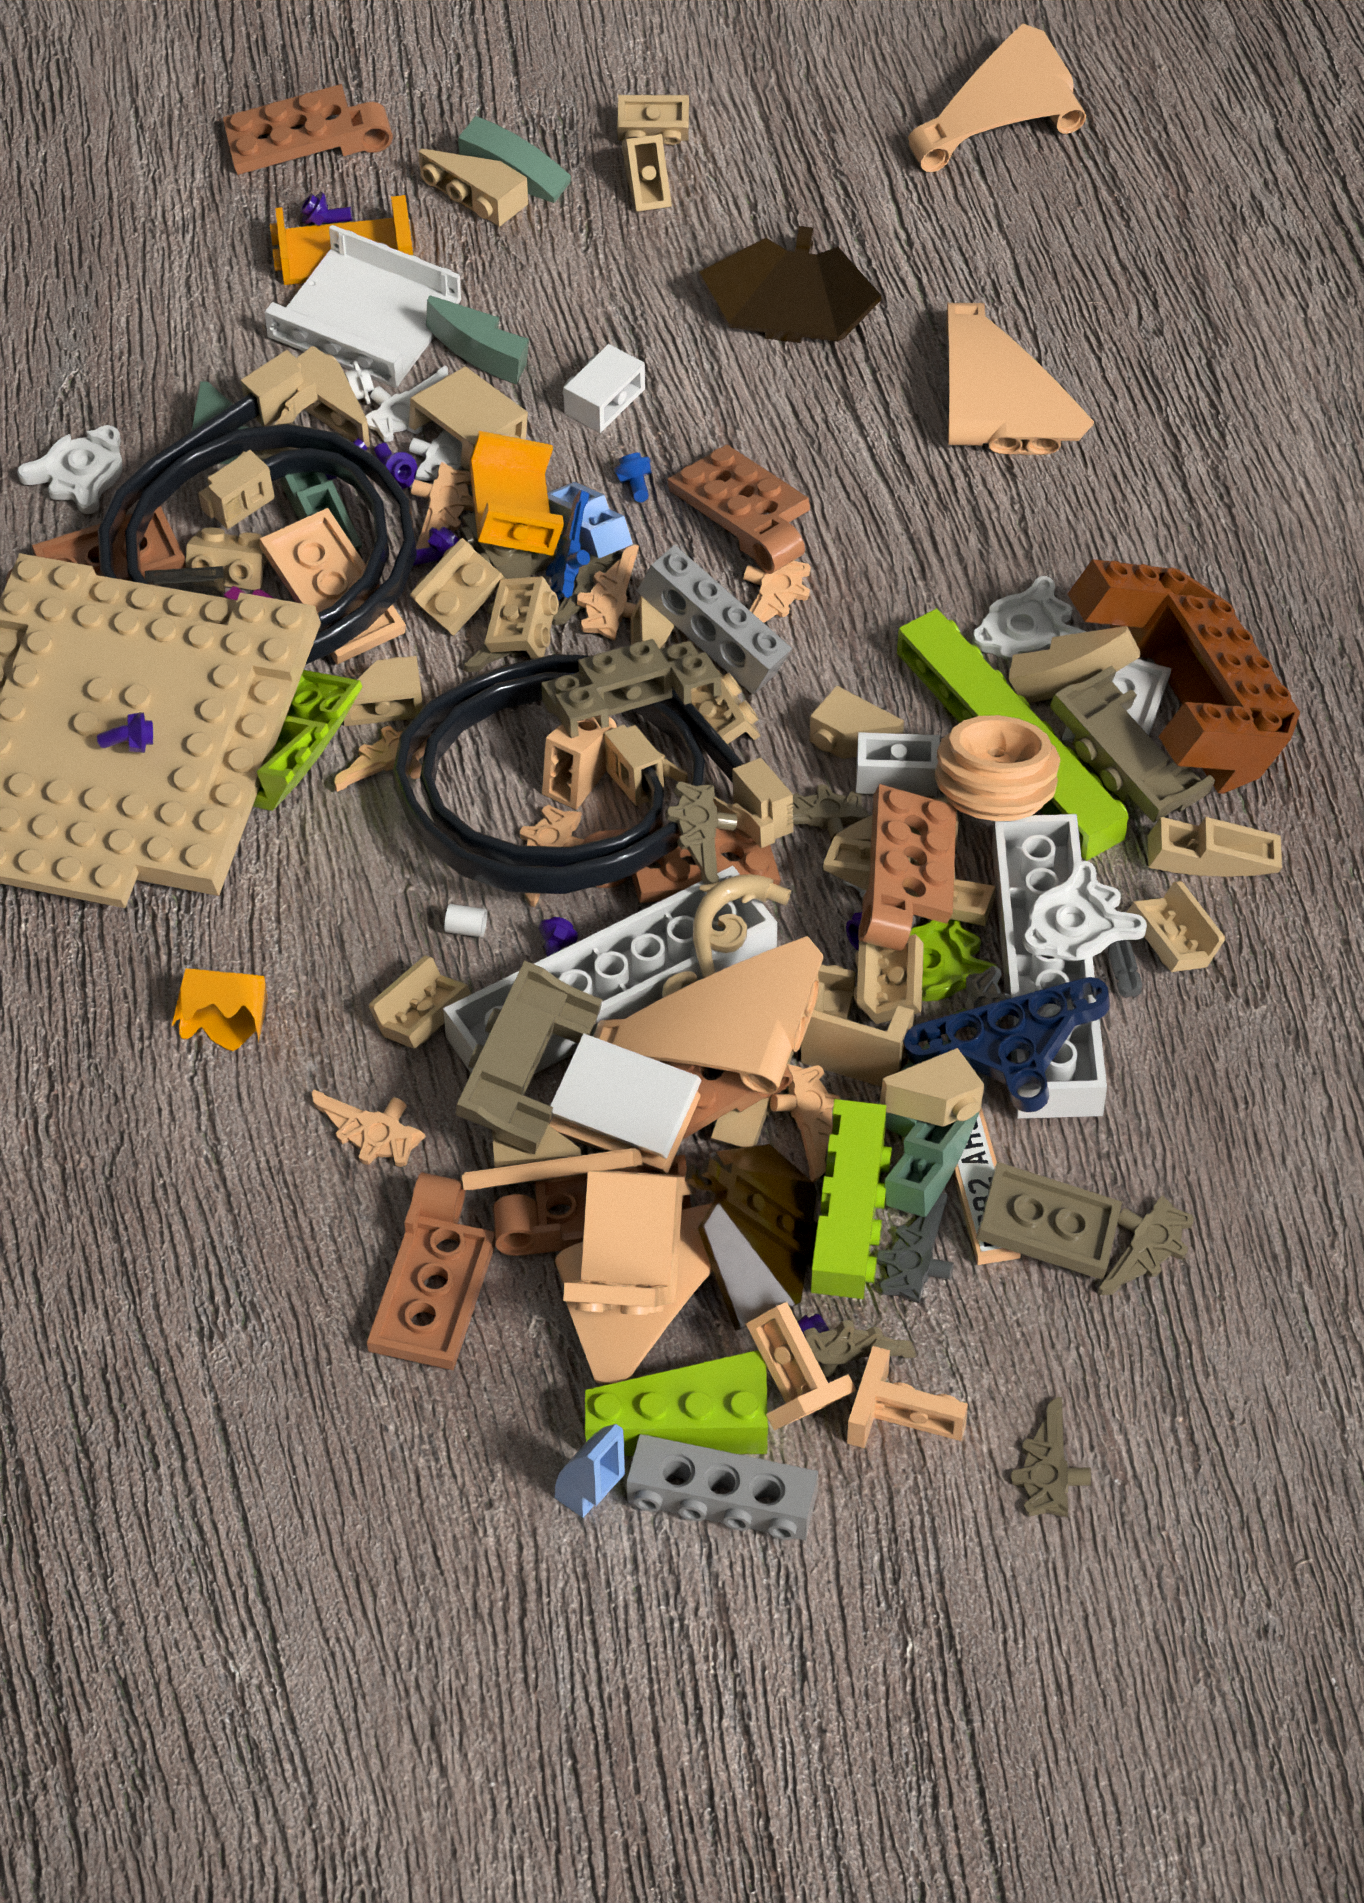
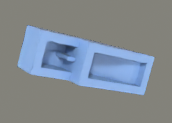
M572 482L548 493L550 513L563 516L564 530L569 522L572 504L578 492L583 490L590 493L588 504H586L579 538L581 547L588 553L599 559L633 544L624 515L608 508L604 494L577 482Z
M613 1424L594 1433L558 1475L555 1484V1499L582 1518L594 1505L597 1506L625 1475L623 1428Z

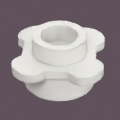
M353 361L354 369L344 372L357 400L364 398L367 405L371 404L368 392L373 391L374 386L367 369L360 371L357 361Z

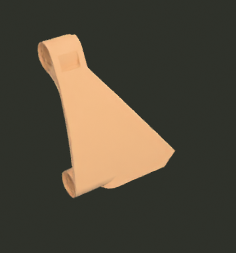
M1022 24L979 67L939 117L918 126L908 136L909 146L922 169L926 172H935L942 169L948 163L953 151L962 141L977 133L1011 123L1050 116L1059 132L1069 134L1075 132L1084 124L1086 114L1073 94L1072 76L1045 32Z
M947 303L946 336H948L949 341L948 445L982 446L983 443H987L990 450L999 454L1046 455L1058 451L1061 447V441H1079L1094 425V421L1032 356L1002 329L985 317V303Z
M808 936L800 938L698 980L625 1019L601 1020L597 1024L593 1037L654 1060L740 1073L743 1084L748 1088L764 1094H774L779 1089L791 1051L797 1052L802 1044L815 1008L819 992L818 972L823 961V954Z
M713 1203L681 1210L676 1302L663 1305V1312L648 1313V1315L621 1314V1305H619V1308H611V1310H603V1312L576 1310V1302L566 1301L596 1383L609 1385L629 1380L670 1322L713 1271L697 1229ZM583 1242L564 1249L555 1259L563 1286L564 1282L581 1280Z

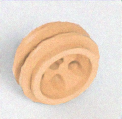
M1000 715L977 716L963 720L941 739L937 750L938 764L934 777L939 789L945 794L947 801L960 812L975 818L991 821H1016L1032 816L1054 797L1058 782L1057 773L1060 766V757L1055 746L1051 744L1048 735L1036 725L1018 718Z

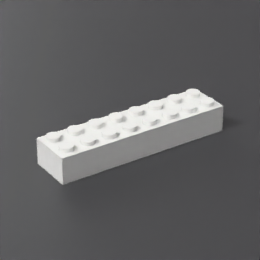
M1077 814L1032 815L1016 821H994L992 857L1005 993L1010 994L1011 998L1082 978H1095L1093 957L1072 961L1048 955L1038 956L1029 953L1023 945L1024 933L1030 927V917L1035 901L1049 889L1066 882L1071 876L1073 866L1077 862L1082 861ZM1092 995L1084 997L1088 1003L1096 1002ZM1071 999L1066 1000L1068 1010L1074 1009ZM1045 1004L1038 1009L1037 1014L1046 1018L1052 1017L1060 1011V1007L1055 1004ZM1008 1015L1009 1029L1018 1023L1019 1019L1017 1017ZM1099 1019L1074 1027L1045 1071L1049 1088L1047 1104L1036 1112L1027 1113L1016 1108L1017 1119L1103 1116L1107 1083ZM1024 1049L1011 1051L1013 1063H1021L1030 1055ZM1026 1083L1018 1089L1017 1093L1022 1097H1033L1040 1092L1041 1087L1034 1083Z
M734 866L717 873L719 882L740 875ZM703 881L534 963L546 969L564 983L603 999L601 1011L590 1036L593 1037L597 1024L601 1020L625 1019L662 999L663 985L671 976L681 972H694L697 976V981L703 979L693 943L695 913L702 898L707 894V892L699 889L701 885H704ZM742 899L733 900L725 904L715 915L712 928L716 931L724 930L718 926L719 916L724 914L740 916L747 924V938L744 944L735 952L722 953L712 950L715 973L777 947V921L761 901L752 899L747 903H742ZM519 971L443 1008L446 1038L467 1068L476 1045H485L490 1034L485 1032L488 1019L494 1008L502 1009ZM552 1034L535 1073L573 1055L578 1047V1043Z

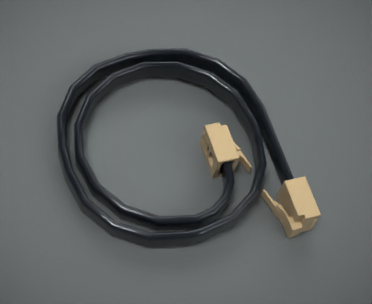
M285 350L240 380L244 396L242 399L150 458L115 491L98 529L101 576L118 579L114 574L112 545L127 511L138 501L125 530L127 573L129 581L148 584L141 574L140 544L155 510L186 481L201 471L239 454L241 455L237 459L207 478L209 486L198 493L202 511L211 519L215 517L227 529L273 500L275 496L272 482L281 477L304 472H318L336 476L355 488L372 513L376 541L362 576L331 607L317 613L321 624L307 659V665L338 650L363 633L402 595L415 562L417 551L411 502L388 468L374 455L335 432L292 424L296 416L303 409L318 400L315 382L307 374H302L300 361L288 350ZM252 419H255L262 425L260 427L238 429ZM278 448H297L281 451L264 460H261L253 453V451ZM367 476L382 489L400 515L403 533V543L391 574L377 590L376 587L390 553L384 502Z
M552 654L505 665L470 678L427 702L401 733L393 768L394 789L409 825L425 846L462 877L509 893L567 894L616 882L631 876L678 847L677 840L681 836L678 824L669 821L667 825L663 826L665 810L664 776L671 777L678 782L688 783V773L665 759V754L658 752L636 725L628 728L625 725H621L604 732L606 771L635 806L648 801L651 803L650 809L641 821L620 835L572 847L516 845L473 830L444 806L435 784L439 760L459 735L466 729L502 709L542 700V682L579 672L578 660L593 655ZM673 687L672 698L628 710L640 714L672 739L680 749L692 774L691 785L694 786L705 785L706 779L705 759L696 741L733 783V804H726L717 797H714L713 801L714 805L717 806V812L736 814V828L751 836L760 848L775 843V839L793 832V794L762 758L744 764L692 703L683 704ZM429 735L430 737L427 739L420 783L421 793L433 821L417 802L408 781L412 755Z

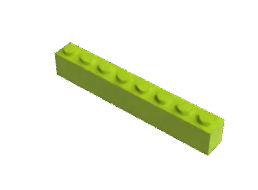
M936 608L898 628L897 654L959 723L977 716L1000 715L1018 718L1036 725L1048 735L1051 744L1055 746L1059 754L1060 766L1057 773L1058 782L1054 797L1043 805L1040 812L1043 815L1077 814L1081 857L1085 861L1125 840L1128 813L1122 802L1112 798L1103 788L1100 779L1094 773H1089L1079 762L1076 753L1070 747H1065L1055 736L1051 726L1036 716L1027 700L1022 695H1017L1011 689L1003 674L999 670H994L986 662L979 648L974 644L971 645L961 635L958 626L953 620H948Z

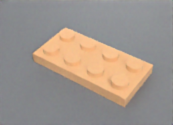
M328 508L260 538L261 550L295 602L313 605L317 613L331 607L362 576L366 566ZM391 605L367 630L338 650L330 653V655L338 665L404 634L406 624L394 606Z

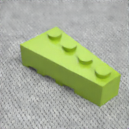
M834 1099L832 1134L829 1136L826 1176H824L821 1199L822 1215H819L812 1265L811 1293L864 1299L866 1282L874 1283L877 1257L870 1256L871 1245L879 1246L882 1220L875 1219L876 1208H885L886 1188L885 1183L880 1182L881 1172L889 1173L892 1147L884 1146L887 1105Z
M755 1350L585 1390L586 1442L600 1429L617 1424L623 1428L624 1456H634L640 1434L734 1454H767L766 1363L760 1351Z

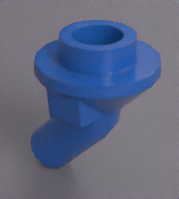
M640 452L621 457L619 459L620 465L614 468V472L621 483L630 481L635 501L641 503L649 497L644 476L651 474L652 470L650 457H641Z

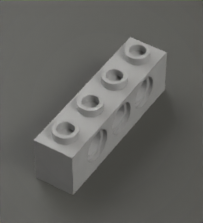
M673 545L650 566L637 590L644 599L753 695L778 673L792 650L784 640L676 545Z
M643 1434L639 1435L627 1478V1502L636 1505L644 1511L657 1512L663 1510L680 1514L683 1518L691 1521H702L705 1519L724 1523L734 1530H758L770 1533L773 1537L781 1540L796 1538L806 1541L818 1493V1471ZM676 1478L686 1481L681 1485L668 1483V1481ZM726 1488L731 1492L721 1495L714 1493L713 1490ZM762 1497H770L776 1501L770 1504H763L757 1500Z

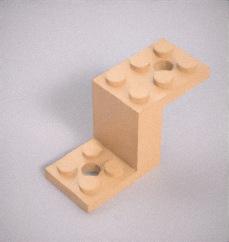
M588 1171L581 1280L564 1282L563 1301L576 1302V1310L588 1312H603V1310L619 1308V1305H621V1314L648 1315V1313L663 1312V1305L676 1302L682 1202H684V1195L696 1194V1188L685 1182V1176L623 1171Z

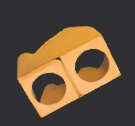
M185 968L171 1027L175 1024L176 1020L180 1019L179 1034L182 1039L186 1040L192 1037L201 1027L213 1042L231 1051L237 1050L256 1031L259 1042L268 1004L264 976Z

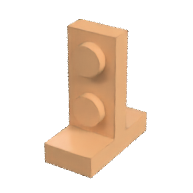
M787 1302L746 1323L786 1403L766 1414L774 1431L825 1408L856 1391L849 1374L830 1383L827 1382Z
M873 1346L848 1420L847 1444L865 1448L874 1418L961 1441L966 1427L968 1403L960 1402L955 1397L947 1394L934 1395L915 1390L912 1386L905 1383L896 1382L892 1384L886 1382L889 1373L890 1350Z

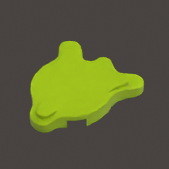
M949 919L946 924L932 920L923 926L911 928L910 936L916 934L924 943L922 1001H939L951 997L966 988V977H968V974H981L991 966H996L993 963L972 957V955L980 951L981 939L977 935L964 930L960 925L961 921Z

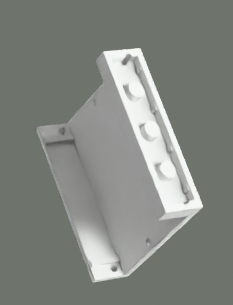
M331 225L329 227L331 249L287 307L272 302L266 309L267 336L304 352L311 346H314L323 353L332 355L340 363L341 367L349 370L354 369L353 361H357L360 371L367 369L371 379L397 388L435 336L426 326L428 297L431 295L459 304L461 301L460 275L447 268H441L421 260L414 255H408L383 243H377L352 231Z

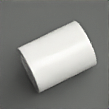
M456 904L448 905L445 916V932L483 938L487 924V909Z

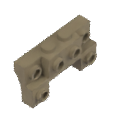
M653 639L637 642L579 659V672L541 683L544 705L549 713H553L559 718L571 738L579 736L578 721L594 717L601 729L609 727L608 716L672 698V687L684 705L692 703L691 689L706 685L714 697L721 695L720 673L706 652L698 653L691 641L674 644L659 649Z
M1112 666L1086 681L1069 685L1055 693L1050 708L1075 735L1072 745L1075 747L1078 756L1092 766L1110 791L1115 792L1123 802L1131 798L1153 823L1175 809L1180 813L1210 793L1215 783V779L1211 775L1201 780L1190 767L1177 766L1175 762L1166 766L1169 758L1127 712L1132 707L1137 694L1132 689L1124 694L1112 682L1117 672Z
M524 960L502 1009L494 1008L488 1019L485 1032L490 1034L485 1045L477 1044L471 1055L468 1068L473 1070L457 1102L456 1115L496 1131L495 1138L535 1154L552 1118L553 1107L526 1097L524 1094L552 1034L579 1044L583 1033L590 1035L601 1011L603 999L576 989L559 980L546 969Z

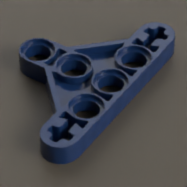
M1087 977L917 1024L911 1027L904 1037L907 1057L910 1062L917 1065L958 1048L974 1071L1006 1084L1011 1102L1015 1108L1027 1113L1036 1112L1042 1109L1049 1100V1088L1045 1071L1074 1027L1098 1020L1109 1011L1110 998L1108 987L1098 978ZM1092 995L1096 1002L1088 1003L1084 997ZM1071 999L1074 1009L1068 1010L1066 1000ZM1045 1004H1055L1060 1007V1011L1052 1017L1046 1018L1037 1014L1038 1009ZM1005 1015H1012L1019 1019L1018 1023L1010 1029H1002L996 1026L997 1020ZM963 1027H973L977 1030V1034L970 1040L962 1041L954 1037L955 1033ZM943 1034L947 1036L948 1044L943 1045L941 1038ZM927 1041L930 1048L922 1050L919 1042ZM1015 1049H1024L1030 1053L1029 1057L1021 1063H1013L1006 1059L1007 1055ZM1026 1083H1034L1041 1087L1040 1092L1033 1097L1026 1098L1017 1093L1018 1089Z

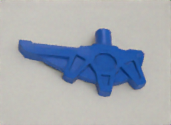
M580 490L574 498L569 522L564 534L560 535L557 543L558 551L555 560L546 570V576L551 577L552 585L550 588L556 593L558 600L572 596L574 580L579 572V568L590 562L589 553L586 550H580L581 543L579 542L584 509L586 504H588L590 494L583 490Z

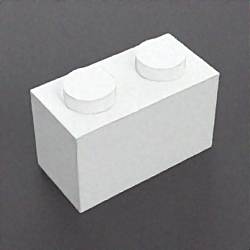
M608 344L601 352L593 355L587 362V365L575 377H570L565 383L562 392L564 396V414L601 433L645 390V363Z
M858 732L856 793L874 794L878 785L881 784L920 796H937L938 785L934 776L938 764L937 750L940 744V735Z

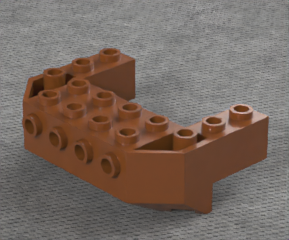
M1091 560L1067 595L1085 622L1109 624L1111 628L1127 626L1140 650V657L1152 658L1157 665L1171 668L1168 683L1182 703V706L1158 737L1176 765L1202 768L1207 777L1211 775L1215 779L1213 786L1217 793L1224 794L1260 779L1291 740L1300 711L1291 699L1289 690L1280 683L1272 671L1271 663L1262 656L1254 644L1253 636L1244 629L1234 614L1235 610L1232 605L1193 578L1173 567L1162 568L1146 564L1137 565L1120 563L1118 561Z

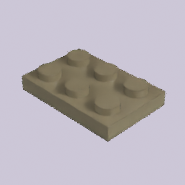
M997 1162L992 1174L976 1239L1102 1280L1107 1271L1122 1201Z

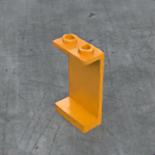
M406 195L391 196L393 218L320 226L285 228L283 208H275L277 223H270L272 246L279 245V248L272 249L275 271L282 270L284 285L302 284L310 277L331 249L329 227L331 225L352 231L377 243H383L408 255H413Z
M478 432L469 460L478 542L554 555L564 522L563 516L551 514L545 472L553 451V445L489 432Z

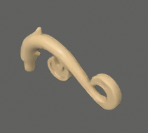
M754 874L737 875L717 883L705 884L699 887L701 891L707 892V894L702 898L695 913L693 943L703 978L715 973L712 950L722 953L735 952L744 944L747 938V924L742 917L735 914L719 916L718 926L724 930H714L712 922L717 912L725 904L737 899H742V903H747L752 899L766 902L769 899L786 906L791 895L790 889L773 884V879ZM681 972L668 978L663 985L662 998L682 989L687 984L696 982V974L694 972Z

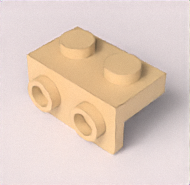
M618 95V141L662 134L663 144L667 145L689 141V95Z
M212 527L199 530L187 543L186 580L227 587L235 586L249 590L260 589L263 585V567L268 562L260 548V538L262 536L257 533H242L239 536L225 534L223 529Z
M1182 881L1173 882L1164 898L1134 901L1127 913L1137 914L1145 919L1147 927L1144 937L1158 954L1161 962L1171 972L1208 967L1225 941L1223 933Z
M916 934L909 936L907 944L901 952L859 940V951L855 954L858 977L857 986L854 988V999L858 1008L864 1010L875 1024L891 1021L898 1005L914 1010V1014L921 1013L924 943Z
M425 955L371 1001L369 1009L383 1037L415 1049L420 1044L426 1042L431 1034L445 1023L443 1008L471 995L467 984L441 975L434 959Z

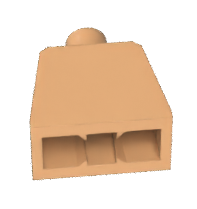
M594 717L578 721L579 736L574 738L569 736L563 724L546 737L542 795L575 810L579 808L606 772L604 732L617 727L611 717H609V727L602 729Z

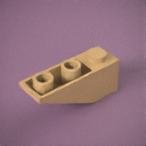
M428 149L418 151L421 179L498 227L528 205L527 177L501 161Z

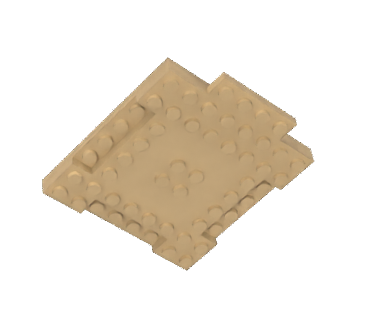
M19 553L0 599V884L121 908L126 907L136 880L219 896L261 785L256 771L267 763L272 756L321 624L315 606L240 593L238 599L233 600L96 575L93 567L89 565ZM144 712L145 720H152L153 745H146L145 753L130 752L128 741L108 748L100 747L97 742V735L99 733L121 725H127L128 714Z

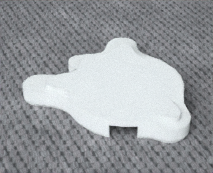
M104 425L96 430L87 431V437L71 440V435L68 434L60 438L41 459L19 466L17 470L19 481L24 485L49 482L51 484L48 486V491L51 499L73 500L82 513H94L99 508L101 494L114 485L122 472V458L119 452L121 443L120 433L115 427Z
M1040 576L1035 579L1032 586L1026 591L1006 596L994 602L989 607V613L983 619L982 624L974 630L972 643L981 652L992 653L1012 661V656L1015 654L1050 649L1052 637L1086 631L1064 624L1072 617V607L1054 597L1055 583L1051 578Z
M1080 861L1073 866L1071 876L1066 882L1049 889L1035 901L1030 917V927L1024 933L1023 945L1029 953L1038 956L1048 955L1072 961L1084 960L1101 953L1107 946L1116 941L1143 938L1146 933L1147 924L1140 915L1116 911L1114 908L1120 904L1121 893L1118 889L1103 885L1097 881L1096 869L1092 863Z

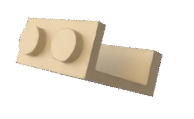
M466 366L451 375L445 376L439 382L423 391H419L410 398L409 427L416 430L433 420L461 441V466L467 471H470L469 460L479 431L526 440L528 412Z
M819 982V992L815 1008L801 1044V1063L810 1066L819 1065L824 1070L882 1087L883 1078L902 1071L910 1061L907 1057L904 1037L906 1032L913 1027L914 1010L898 1005L887 1032L824 1013L825 983Z

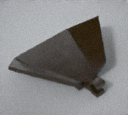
M799 226L795 251H787L770 239L764 238L699 271L701 282L723 322L729 328L765 332V339L801 343L803 337L836 342L844 339L881 301V294L839 247L818 254H811L814 227Z
M770 1144L717 1151L710 1154L711 1158L703 1160L701 1170L695 1164L688 1165L686 1170L685 1182L697 1189L711 1190L715 1193L714 1202L697 1229L735 1331L747 1327L746 1323L778 1305L787 1302L789 1307H793L801 1303L806 1265L813 1263L818 1223L813 1220L817 1190L814 1183Z

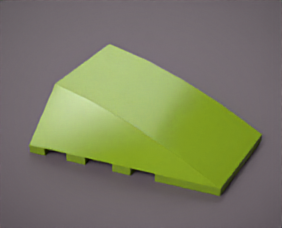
M303 670L272 756L267 763L256 771L261 785L252 807L273 811L298 785L320 757L344 721L363 687L360 680Z

